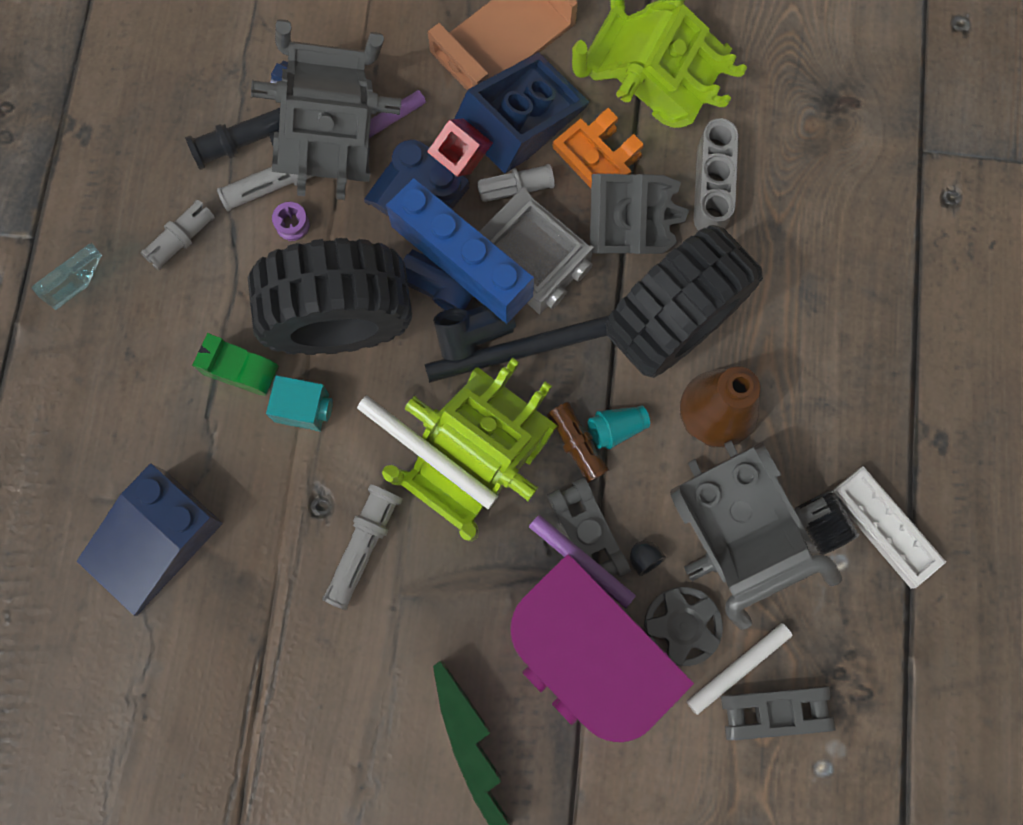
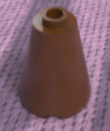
M740 366L707 371L698 375L687 385L680 400V418L686 431L692 437H696L712 448H726L724 443L730 440L734 445L742 442L752 433L758 421L760 382L751 370Z

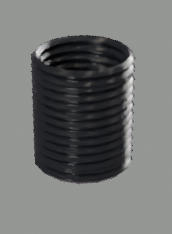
M833 489L797 506L802 508L823 497L831 511L830 514L828 513L808 523L809 526L806 527V531H808V535H810L812 542H814V546H817L816 549L820 552L819 555H825L858 538L860 534L857 533V529H855L853 522H851V518H848L847 511H844L845 508L840 504L836 493H833Z

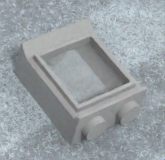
M524 186L479 231L534 277L533 297L527 304L539 315L548 306L551 309L555 308L567 293L565 288L573 279L579 282L593 265L590 261L594 247L587 245L535 201Z

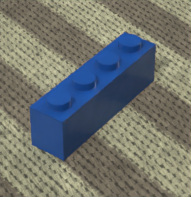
M413 178L386 204L391 227L506 324L533 297L534 277L416 179Z

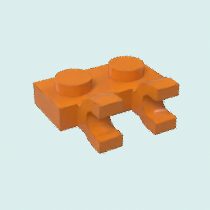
M609 108L603 111L589 126L580 118L553 141V149L590 188L592 187V174L631 175V170L628 166H631L642 157L640 150L644 147V144L634 134L614 152L602 141L608 139L617 131V127L614 124L618 122V117Z

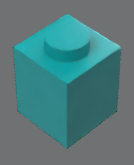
M276 375L266 415L274 423L321 431L323 421L328 422L330 419L333 399L329 398L330 394L323 384Z

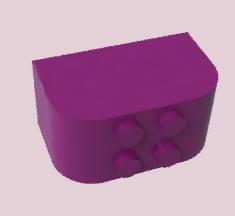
M569 554L523 597L512 616L510 625L511 641L516 653L527 665L522 673L540 692L548 687L557 698L551 704L572 726L579 720L591 733L606 741L628 742L641 737L694 685L682 670Z

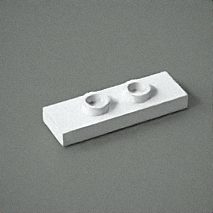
M864 466L858 468L833 489V493H836L840 504L845 508L844 511H847L849 517L910 588H917L946 563L943 557Z

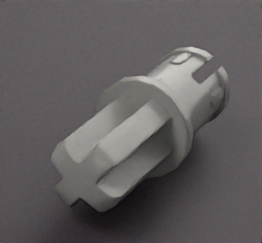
M550 164L517 171L516 168H513L512 173L478 181V191L483 202L514 196L523 186L528 193L555 187L554 175Z

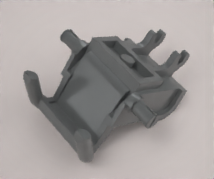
M279 19L275 25V43L278 50L288 56L287 69H282V81L270 83L252 80L251 98L276 100V103H280L279 132H274L272 172L297 174V196H305L307 176L336 178V199L345 200V184L347 180L370 181L369 133L371 114L382 112L400 115L401 98L378 96V93H373L372 82L370 79H366L364 71L365 66L374 63L379 57L384 36L378 32H370L364 50L291 41V22Z
M730 440L724 443L731 459L704 473L699 468L696 459L688 462L694 478L671 489L670 494L685 524L691 523L707 552L705 557L684 566L687 575L689 574V578L693 582L712 571L718 572L723 583H727L732 593V596L725 605L726 615L740 630H744L752 625L751 617L744 608L820 572L824 581L831 587L838 585L843 579L831 558L825 555H811L806 543L811 540L805 530L809 526L808 523L831 513L824 498L821 497L802 508L797 507L794 509L777 480V477L781 476L764 443L762 442L738 454L733 442Z

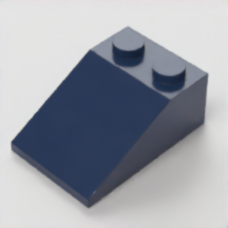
M538 52L468 89L454 119H465L493 143L485 155L504 173H507L534 155L579 115L590 102Z
M150 463L120 494L77 562L129 612L137 616L219 529L223 522L167 471Z

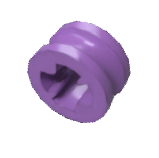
M284 202L278 205L272 214V223L283 239L297 241L307 234L310 227L309 219L304 208L298 203ZM292 215H296L299 223L295 227L290 224V228H286L283 220L287 216L292 219Z

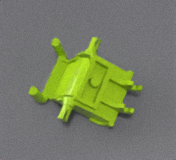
M610 0L611 10L588 51L587 44L581 39L572 47V69L577 77L585 78L590 76L594 81L617 78L622 83L616 92L618 98L622 97L620 100L630 102L635 94L653 110L652 116L664 125L673 128H681L693 124L704 103L717 107H726L731 100V96H718L720 86L713 85L720 73L741 77L744 75L747 66L745 64L733 65L737 57L734 54H730L732 50L728 43L722 44L709 32L710 28L685 6V0H658L646 5L645 9L629 16L625 13V0Z
M512 358L507 367L501 369L496 379H493L476 367L472 371L467 384L440 411L437 409L433 410L418 399L417 396H413L410 399L405 410L424 423L423 426L426 429L422 436L423 439L496 495L504 487L508 488L509 486L525 498L527 502L533 497L539 487L520 475L519 469L525 462L528 465L533 462L557 427L555 423L537 411V408L552 387L549 383L545 381L540 390L534 393L527 404L504 387L519 365V362ZM418 456L414 468L410 472L399 469L394 465L384 467L382 474L385 480L393 485L403 486L460 529V536L464 540L470 542L478 538L479 528L474 520L484 506Z

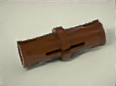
M569 402L559 405L547 414L548 418L557 425L556 429L565 444L563 446L566 454H571L587 483L610 471L591 441L593 439L590 431H585Z

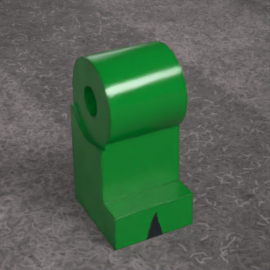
M207 333L192 364L203 376L262 396L267 395L279 369V365L273 361L227 343L222 338Z

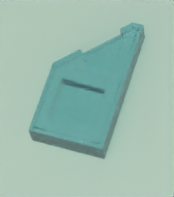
M92 243L88 244L35 283L31 288L40 299L57 310L88 287L102 254Z

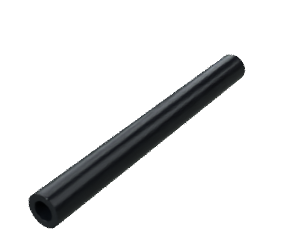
M610 315L475 350L471 356L465 359L453 361L441 359L426 363L424 365L429 383L472 372L476 367L483 369L509 362L512 358L517 360L607 336L605 324L609 320Z

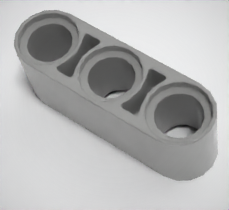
M723 118L714 119L706 125L697 148L694 225L698 231L710 225L725 229L735 210L738 130L734 123ZM711 140H718L724 146L715 145ZM708 174H716L723 181H715ZM706 209H716L722 217L711 216Z

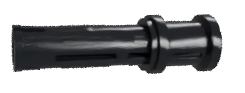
M280 107L228 128L225 124H218L215 126L214 131L197 138L192 136L185 137L199 170L204 169L206 163L220 157H235L234 154L238 153L236 149L269 137V133L279 131Z

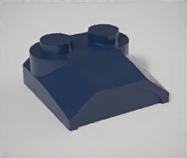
M406 140L395 147L391 163L366 195L364 202L368 205L371 204L388 216L386 204L414 178L449 208L453 209L470 188L469 180L464 175L459 177L454 175L427 152L429 147L422 142Z

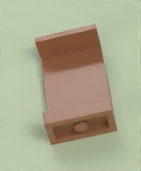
M491 0L450 33L440 23L428 31L430 52L468 90L538 52L540 53L575 25L578 2L577 0Z

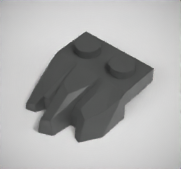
M592 174L590 245L594 247L592 253L663 254L677 243L676 236L669 231V225L685 222L689 209L675 205L671 201V196L679 191L681 182L664 175Z

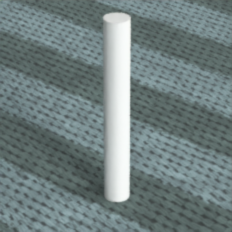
M783 623L779 624L686 702L696 715L701 713L793 636L790 630Z

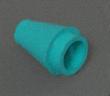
M642 405L597 411L594 417L588 419V430L593 436L592 441L599 449L603 447L611 449L650 427L649 414Z

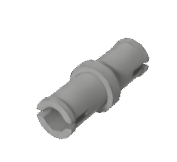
M196 200L175 222H167L164 225L165 231L140 252L149 263H153L152 265L157 270H160L182 247L187 249L192 244L191 239L210 221L215 219L207 207L202 208L203 203L199 200Z

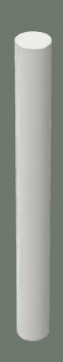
M365 396L357 406L358 410L489 510L499 497L377 402L369 396Z

